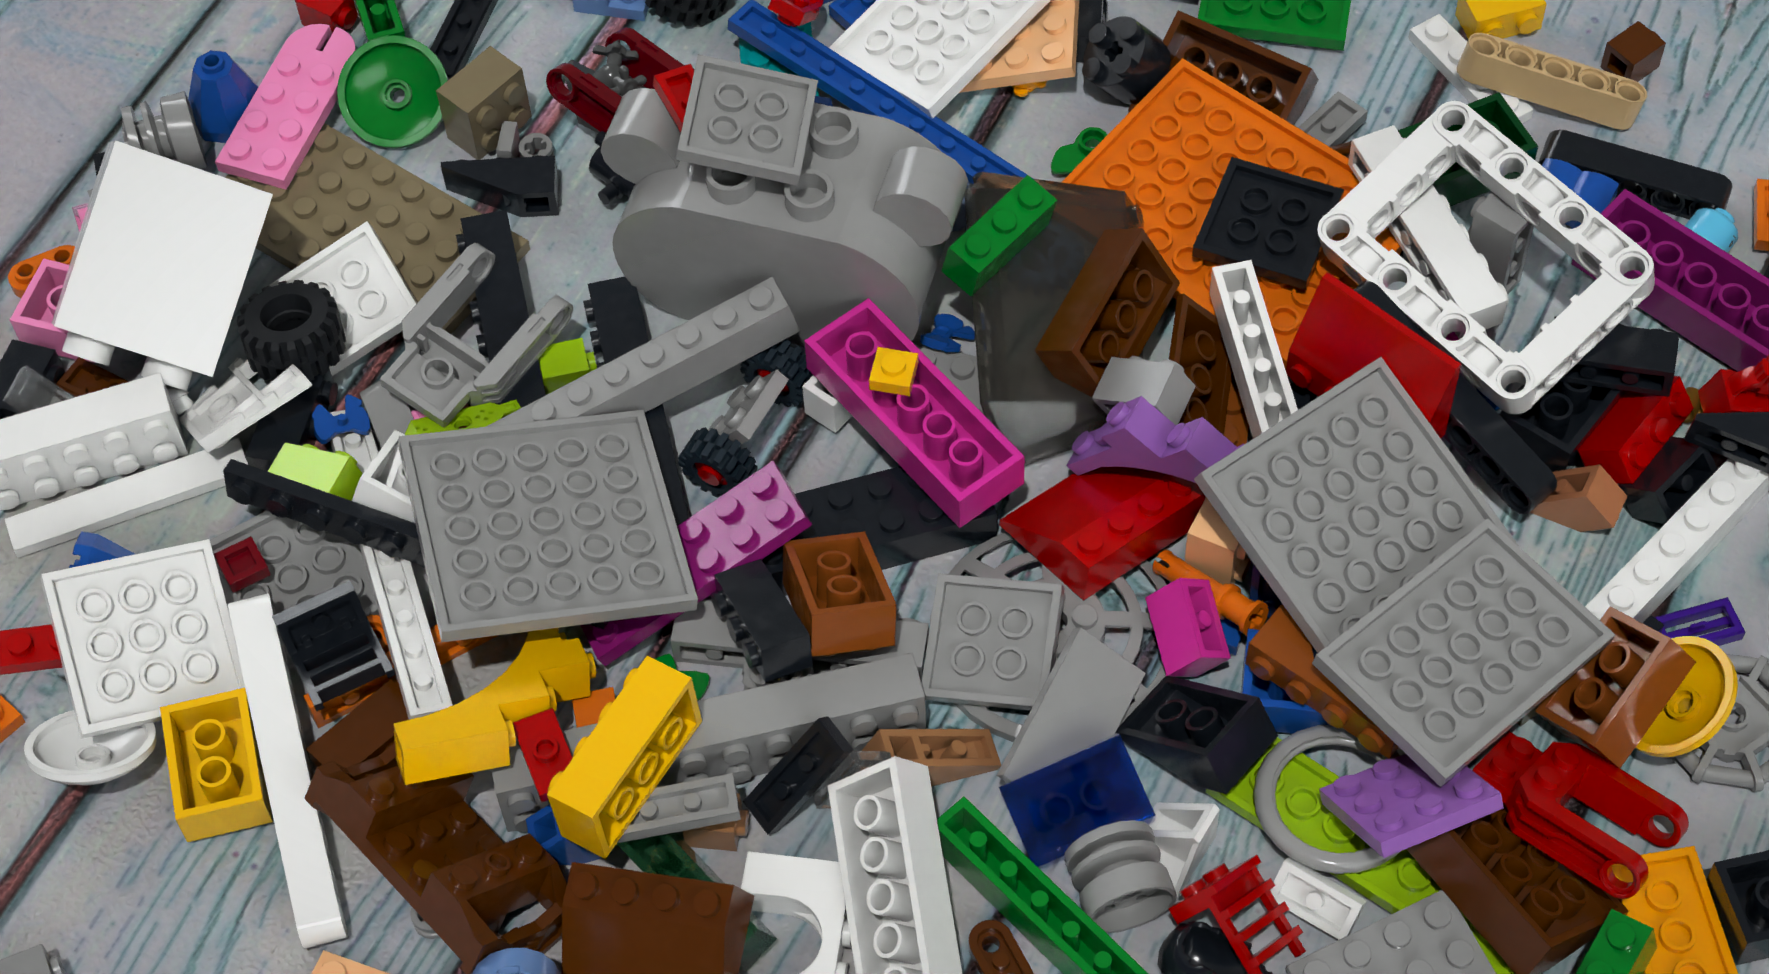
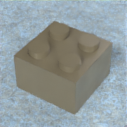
M489 46L436 90L447 138L476 160H481L489 152L497 149L501 126L504 121L517 122L518 129H520L532 117L522 68L492 46Z

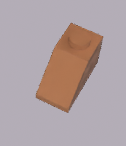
M1600 464L1554 471L1553 474L1557 480L1556 490L1530 511L1532 514L1579 532L1614 528L1627 495Z

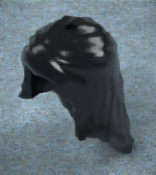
M1204 922L1180 923L1166 937L1159 949L1157 965L1162 974H1248L1222 929L1211 927ZM1244 941L1245 945L1247 946L1248 950L1253 956V953L1250 950L1252 947V943ZM1262 963L1258 965L1263 974H1273L1268 972Z

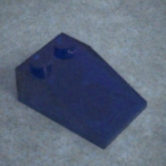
M1119 733L1077 750L999 787L1029 858L1037 867L1064 856L1065 851L1074 841L1096 828L1119 821H1144L1156 816Z

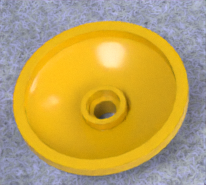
M1695 636L1671 638L1696 663L1635 747L1638 751L1654 757H1674L1688 753L1710 740L1728 719L1737 696L1738 682L1736 670L1728 655L1719 646L1707 639Z

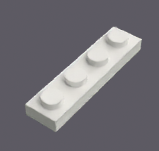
M1440 14L1410 29L1408 39L1470 103L1498 93V91L1465 81L1459 76L1457 65L1467 41ZM1500 92L1522 124L1532 118L1533 108L1525 100Z

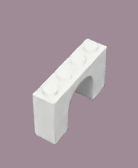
M748 851L741 889L754 895L751 911L783 914L800 918L810 924L821 938L822 943L817 957L808 968L799 974H847L848 962H842L844 947L851 948V939L839 862Z

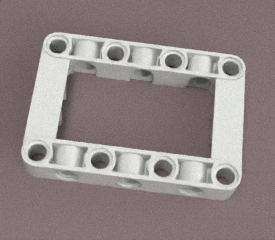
M1450 101L1439 106L1429 118L1319 221L1317 228L1323 253L1332 263L1358 285L1364 281H1371L1377 284L1436 347L1461 363L1460 373L1501 410L1509 414H1521L1531 409L1543 395L1650 295L1655 284L1654 264L1652 257L1647 251L1472 108L1460 101ZM1455 124L1463 126L1461 129L1457 131L1446 130L1448 127ZM1455 162L1597 278L1579 296L1575 294L1570 298V305L1550 324L1545 322L1540 327V334L1520 353L1517 351L1513 353L1511 350L1505 352L1487 336L1486 329L1451 299L1446 301L1428 285L1427 278L1393 249L1388 251L1375 240L1387 226ZM1511 172L1521 173V176L1516 179L1504 178L1505 175ZM1572 220L1581 223L1580 226L1573 229L1563 226L1566 222ZM1337 233L1348 234L1343 240H1332V237ZM1631 270L1643 273L1636 279H1628L1623 276ZM1400 281L1406 283L1399 290L1388 289L1389 285L1393 282ZM1458 331L1464 333V336L1456 341L1445 339L1451 332ZM1515 382L1525 385L1522 390L1515 393L1504 390L1507 385Z

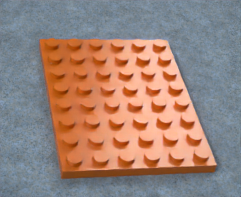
M1182 58L1050 193L1058 200L1051 220L1093 247L1096 246L1105 229L1142 228L1180 282L1173 298L1177 300L1178 295L1184 293L1216 317L1209 292L1212 267L1221 265L1193 257L1192 252L1193 245L1231 157L1344 189L1343 198L1359 184V181L1348 165L1349 158ZM1388 227L1375 238L1388 251L1393 249L1397 254L1403 251ZM1337 233L1332 237V240H1343L1348 234ZM1323 249L1306 290L1256 275L1285 369L1290 346L1321 278L1328 272L1352 289L1359 286L1326 257Z

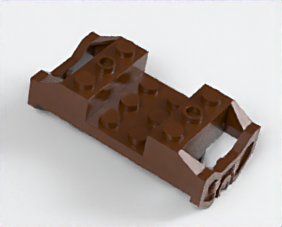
M395 743L378 757L346 768L334 761L316 767L304 799L311 807L328 815L440 936L463 961L460 969L465 974H472L477 964L491 953L506 948H528L545 954L562 939V904L567 884L558 862L530 833L504 843L464 801L474 778L472 773L405 785L396 760ZM535 901H538L546 909L535 921L519 928L515 927L503 935L498 934L507 913Z

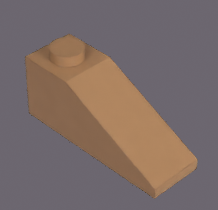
M879 729L857 756L861 771L894 756L926 765L929 769L931 787L995 771L1002 766L989 729Z

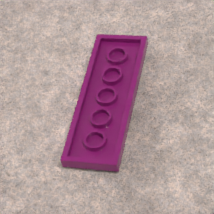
M774 461L762 467L677 526L698 603L716 591L714 574L763 559L812 525L785 476ZM684 612L609 621L605 629L592 625H581L597 659L606 667Z

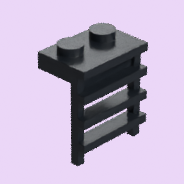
M347 581L272 616L316 711L325 708L323 703L385 674L388 678L396 675L366 617L351 581Z

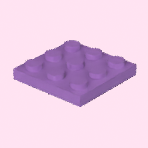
M1407 754L1393 759L1378 761L1369 769L1354 775L1339 777L1334 783L1319 789L1322 804L1383 858L1504 808L1501 793L1467 766L1440 787Z

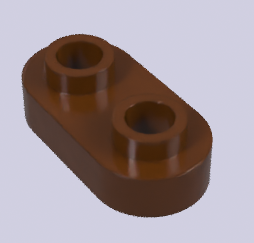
M985 920L973 927L969 934V953L980 974H1033L1013 934L1005 924L996 920ZM988 943H994L999 948L995 952H987L983 947Z

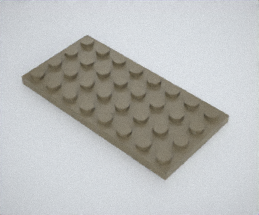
M325 123L287 190L231 174L225 177L273 194L255 247L256 249L293 270L368 221L374 228L417 302L420 301L460 256L456 235L463 234L460 218L482 214ZM511 231L517 262H519L530 250L529 241ZM475 291L442 327L444 330L452 334L470 315L469 302L477 300Z

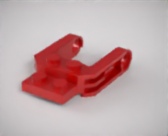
M1509 731L1472 770L1501 793L1502 802L1508 809L1505 819L1512 833L1616 898L1626 899L1634 896L1648 879V866L1637 852L1565 808L1564 805L1572 797L1580 800L1632 834H1639L1657 846H1675L1685 835L1689 827L1687 814L1682 807L1581 744L1552 742L1542 752L1535 748L1529 740L1518 737ZM1662 815L1667 817L1673 824L1674 832L1664 833L1657 829L1653 822V816ZM1621 864L1626 866L1633 875V882L1619 880L1613 873L1612 865Z

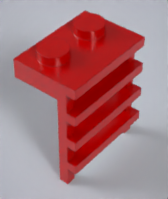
M1258 855L1231 869H1228L1225 863L1213 868L1202 875V878L1180 890L1179 892L1183 899L1168 908L1177 924L1209 908L1248 974H1263L1258 965L1287 944L1295 958L1306 952L1298 938L1303 933L1299 925L1292 928L1284 915V912L1289 910V907L1285 901L1280 904L1277 903L1270 891L1275 886L1271 878L1264 881L1256 868L1261 863ZM1260 897L1267 912L1238 932L1230 917ZM1274 921L1281 935L1252 956L1244 941Z

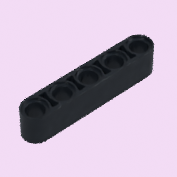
M1554 130L1548 135L1538 162L1542 166L1545 158L1558 159L1576 166L1581 171L1600 173L1619 184L1616 197L1626 189L1661 212L1689 220L1698 209L1710 208L1715 210V208H1722L1726 210L1732 191L1730 179L1720 173L1567 130Z

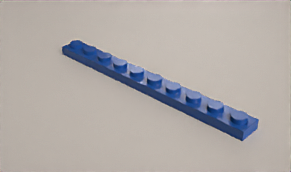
M749 0L728 19L729 31L799 76L818 80L817 87L853 111L893 120L928 139L939 150L956 160L965 170L968 181L977 186L979 192L996 203L1027 176L1026 173L936 116L933 119L893 88L799 28L782 23L778 20L777 14L755 0ZM1035 180V181H1036L1039 185H1041L1045 190H1047L1049 193H1051V189H1049L1048 187L1044 186L1043 184H1041L1040 182H1038L1037 180Z

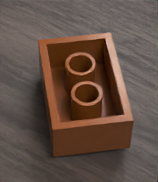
M865 531L790 540L783 545V584L792 608L810 635L812 657L832 656L837 653L875 650L882 647L895 646L897 604Z
M1610 606L1600 621L1615 634L1611 643L1545 698L1535 712L1562 735L1577 744L1583 745L1613 765L1621 768L1696 661L1670 637Z

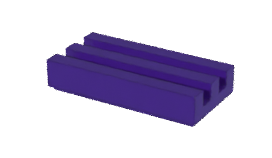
M1728 597L1654 617L1664 624L1661 633L1670 638L1698 636L1713 642L1717 646L1742 640L1746 633ZM1721 613L1725 614V617L1715 620L1701 621L1691 624L1689 627L1668 633L1665 631V629Z

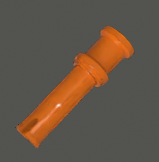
M1163 550L1157 556L1168 563L1169 567L1163 566L1154 560L1153 572L1170 582L1178 578L1209 580L1220 619L1226 618L1238 625L1239 631L1247 636L1248 629L1260 630L1264 625L1269 612L1268 605L1261 600L1253 601L1244 596L1237 585L1232 583L1222 585L1169 550Z

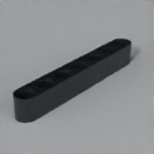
M1364 281L1353 289L1432 343L1377 284L1371 281ZM1459 373L1448 425L1443 437L1513 511L1525 515L1556 490V477L1537 454L1464 376Z

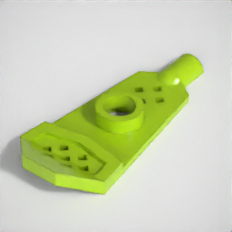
M512 400L500 405L489 402L463 408L445 428L428 417L410 421L405 435L486 427L519 410L521 407L517 400Z

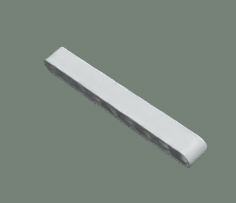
M270 593L228 603L294 918L303 949H308L348 938L322 815L320 811L311 807L304 799L313 774L306 751L307 747L283 640L272 618L273 615L277 614Z

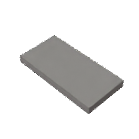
M1081 627L1074 628L996 776L1061 820L1070 821L1146 673Z

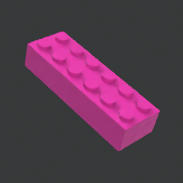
M869 298L804 340L807 369L959 528L1024 484L1025 456ZM878 347L918 353L919 363L910 396L869 390V378Z

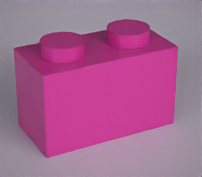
M1178 578L1145 597L1166 676L1197 677L1231 659L1209 580Z

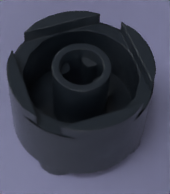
M1126 16L1116 17L1106 23H1097L1091 28L1088 35L1089 42L1083 57V76L1122 103H1139L1156 83L1158 84L1169 72L1171 54L1168 46L1164 44L1158 35L1137 20Z

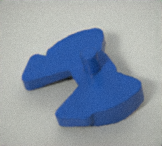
M937 314L934 318L935 328L931 333L921 334L920 343L944 352H960L961 344L953 341L951 337L974 340L976 332L970 326L963 327V321L954 315Z
M346 395L345 414L333 416L322 405H317L312 414L316 439L321 444H326L337 434L355 432L365 436L369 435L370 420L365 409L361 407L362 400L352 395Z

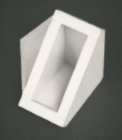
M1157 802L1145 820L1152 828L1155 836L1154 843L1161 852L1158 863H1162L1167 868L1176 891V901L1181 895L1179 891L1185 888L1216 837L1220 812L1216 804Z

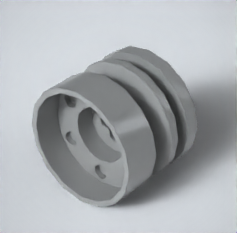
M185 91L161 97V115L155 117L146 101L140 102L143 120L137 121L131 105L121 108L123 118L122 135L125 144L169 159L175 158L177 162L198 169L207 168L203 145Z
M1129 820L1101 826L1082 835L1065 851L1064 861L1068 871L1072 873L1071 880L1073 886L1081 891L1079 893L1081 908L1106 933L1122 932L1144 925L1168 911V908L1176 901V891L1167 868L1162 863H1158L1161 852L1154 843L1155 836L1152 828L1146 822Z

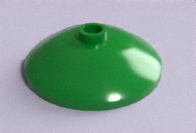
M404 36L379 37L360 46L344 64L338 80V104L348 126L365 141L384 148L408 147L427 138L442 122L443 118L436 90L449 79L440 59L421 42ZM403 90L405 93L404 99L401 102H394V93Z

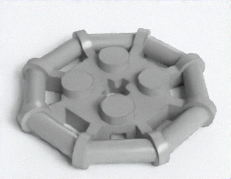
M1727 654L1736 672L1750 674L1749 677L1740 676V679L1737 680V696L1730 714L1737 712L1740 715L1737 721L1738 724L1725 722L1710 740L1701 745L1705 751L1702 759L1693 751L1674 757L1692 775L1691 780L1698 784L1701 781L1747 787L1752 792L1762 791L1764 784L1769 782V760L1759 766L1755 755L1769 746V694L1757 681L1760 679L1769 688V659L1762 655L1759 658ZM1714 757L1726 763L1740 760L1744 769L1710 765Z

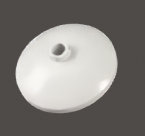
M74 710L68 711L45 721L30 733L24 745L26 763L35 773L53 782L68 785L105 783L133 771L149 757L157 742L156 728L154 723L151 722L81 739Z

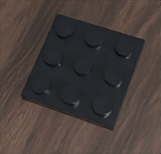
M1231 157L1193 245L1192 256L1220 265L1252 260L1257 276L1306 290L1322 251L1317 231L1318 223L1325 214L1343 199L1344 189Z

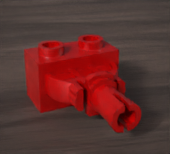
M1769 355L1755 366L1738 372L1720 369L1698 390L1703 413L1769 412Z

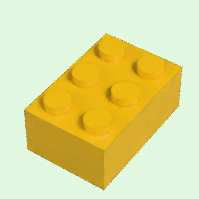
M236 689L160 707L175 820L186 841H196L272 823L271 806L246 689Z

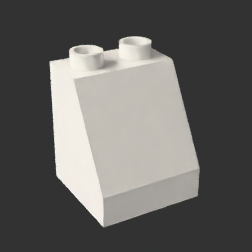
M116 140L109 142L92 190L52 320L53 326L68 331L62 351L107 366L110 364L115 346L147 356L140 376L147 377L161 373L165 385L186 391L193 371L213 377L273 194Z

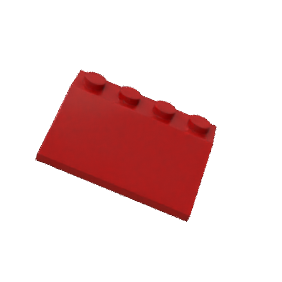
M1327 272L1321 278L1290 346L1286 366L1287 375L1297 386L1307 388L1319 397L1371 362L1382 357L1433 429L1442 438L1446 433L1461 363Z
M1099 467L1079 476L1073 473L1000 519L999 526L1084 601L1188 533L1206 496L1197 483L1176 476L1131 467Z

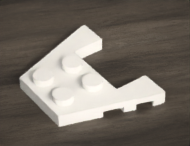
M237 358L228 367L233 374L219 388L216 385H211L178 420L205 451L209 453L213 449L224 446L232 437L312 386L311 382L292 364L259 391L249 381L258 372H253L247 359L243 362L241 358Z

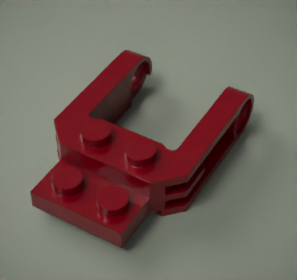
M625 27L609 36L605 42V47L615 41L620 43V40L628 44L630 50L638 52V60L625 58L622 59V65L629 69V76L633 79L639 75L645 76L647 82L643 86L649 89H655L653 87L654 75L685 66L632 28ZM562 63L550 70L546 77V84L553 98L598 131L607 133L622 97L591 74H585L570 63ZM562 74L570 80L572 91L565 87L562 81Z

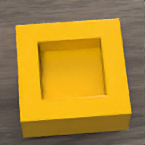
M878 347L869 378V390L910 396L919 363L918 353Z

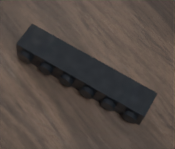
M507 210L460 218L463 234L456 235L460 255L473 243H479L495 254L492 270L475 290L477 300L469 302L474 325L482 323L484 333L476 335L479 353L485 358H489V363L529 318ZM538 359L500 403L495 404L500 405L517 400L522 408L546 395Z

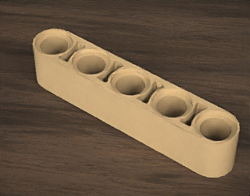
M1474 33L1469 37L1457 65V73L1465 81L1619 130H1626L1633 126L1647 98L1646 89L1637 81L1486 33Z

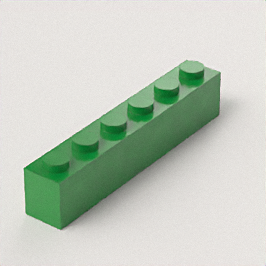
M964 796L937 818L943 857L1063 974H1148Z

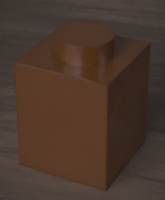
M1637 21L1607 42L1600 67L1604 71L1639 82L1659 68L1666 42L1656 32L1651 31L1640 21Z

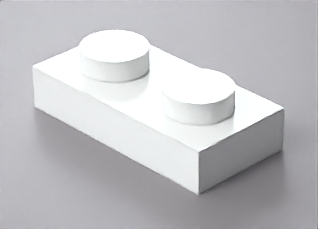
M1290 857L1284 860L1274 880L1275 886L1270 889L1278 904L1285 901L1289 907L1288 911L1338 940L1351 934L1367 900L1313 869L1294 861Z

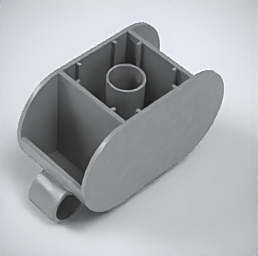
M638 88L629 90L622 96L602 142L601 154L605 163L615 173L635 183L613 235L612 243L615 259L622 273L633 286L637 287V290L644 297L665 311L690 320L773 277L800 329V332L787 338V340L791 341V344L805 347L804 340L868 298L911 341L914 339L920 325L921 312L944 246L950 237L960 212L968 185L966 172L956 160L943 153L916 131L884 117L846 110L841 107L814 103L798 186L675 160L681 132L656 90Z

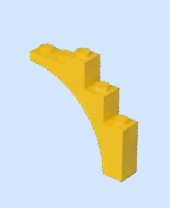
M558 628L529 631L520 654L508 669L486 688L448 708L426 716L394 723L396 760L405 785L509 766V747L516 746L513 722L551 708L556 712V702L591 696L590 679L596 678V665L592 653H585L579 638L567 640L564 632L558 633Z

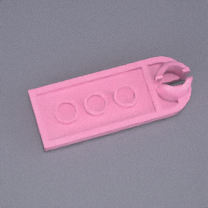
M312 24L296 30L287 38L215 160L218 171L287 190L338 100L337 87L340 73L348 58L357 50L355 42L348 32L336 27L332 33L330 25Z

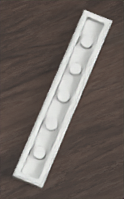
M239 438L231 440L224 446L213 449L209 453L202 450L4 519L17 558L77 538L81 531L92 533L224 487L223 470L231 459L248 464Z

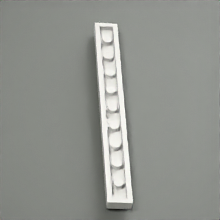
M345 410L330 413L333 416H336L339 414H345ZM371 427L369 435L366 436L355 432L337 434L330 440L333 453L335 451H343L354 457L357 461V467L362 473L365 472L378 454ZM359 544L408 719L426 716L453 706L411 562L400 557H390L380 550Z

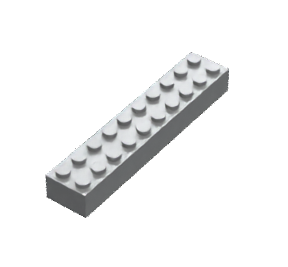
M913 652L698 700L702 722L657 787L733 773L735 784L748 781L753 776L769 773L818 718L826 716L830 718L854 749L850 754L856 755L862 751L879 729H926L925 694ZM598 723L562 731L572 758L578 742L583 737L589 736ZM516 741V746L509 747L510 765L493 768L491 771L495 793L507 832H528L525 819L549 805L550 802L547 800L541 803L518 741Z

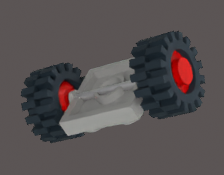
M785 339L783 342H779L741 362L740 372L745 374L743 378L746 383L750 384L746 388L743 385L739 386L727 401L730 408L725 416H719L708 430L706 427L700 430L697 429L680 453L678 465L683 467L681 471L684 475L691 476L689 480L693 484L699 483L701 485L700 489L704 492L710 490L713 496L719 498L720 495L722 496L757 471L755 458L749 456L751 452L747 448L742 449L739 446L750 440L773 403L780 405L782 401L784 406L790 407L792 404L798 406L803 401L802 386L813 374L807 369L806 355L801 354L803 349L799 346L793 348L790 346L791 341Z

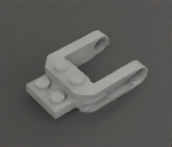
M479 243L469 245L401 321L405 350L380 377L382 387L443 428L452 421L466 403L471 406L489 402L500 403L563 331L573 313V305L555 294L537 315L533 313L490 363L486 361L482 354L444 330L442 327L486 279L493 268L495 254Z

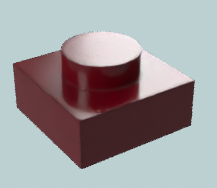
M251 536L213 554L232 593L271 575Z

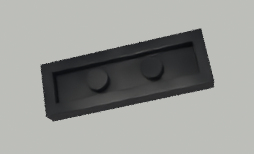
M828 716L818 718L743 800V803L767 835L776 833L854 749Z

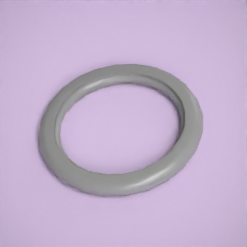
M1317 725L1303 729L1278 742L1265 756L1256 774L1253 791L1255 810L1262 828L1278 849L1300 864L1314 870L1334 874L1358 873L1382 865L1398 854L1395 853L1383 858L1371 847L1350 853H1334L1312 847L1292 834L1284 824L1277 809L1275 796L1277 780L1283 768L1294 756L1306 749L1320 745H1341L1367 753L1377 761L1388 759L1379 752L1369 751L1359 742L1358 738L1343 728H1335L1331 725ZM1396 751L1390 759L1400 756L1399 753Z

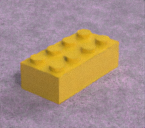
M649 656L645 657L638 668H633L628 673L622 691L614 702H609L604 706L594 730L589 736L583 737L578 742L574 750L573 759L563 772L559 771L553 777L549 784L547 797L562 837L604 859L608 857L702 722L691 677Z

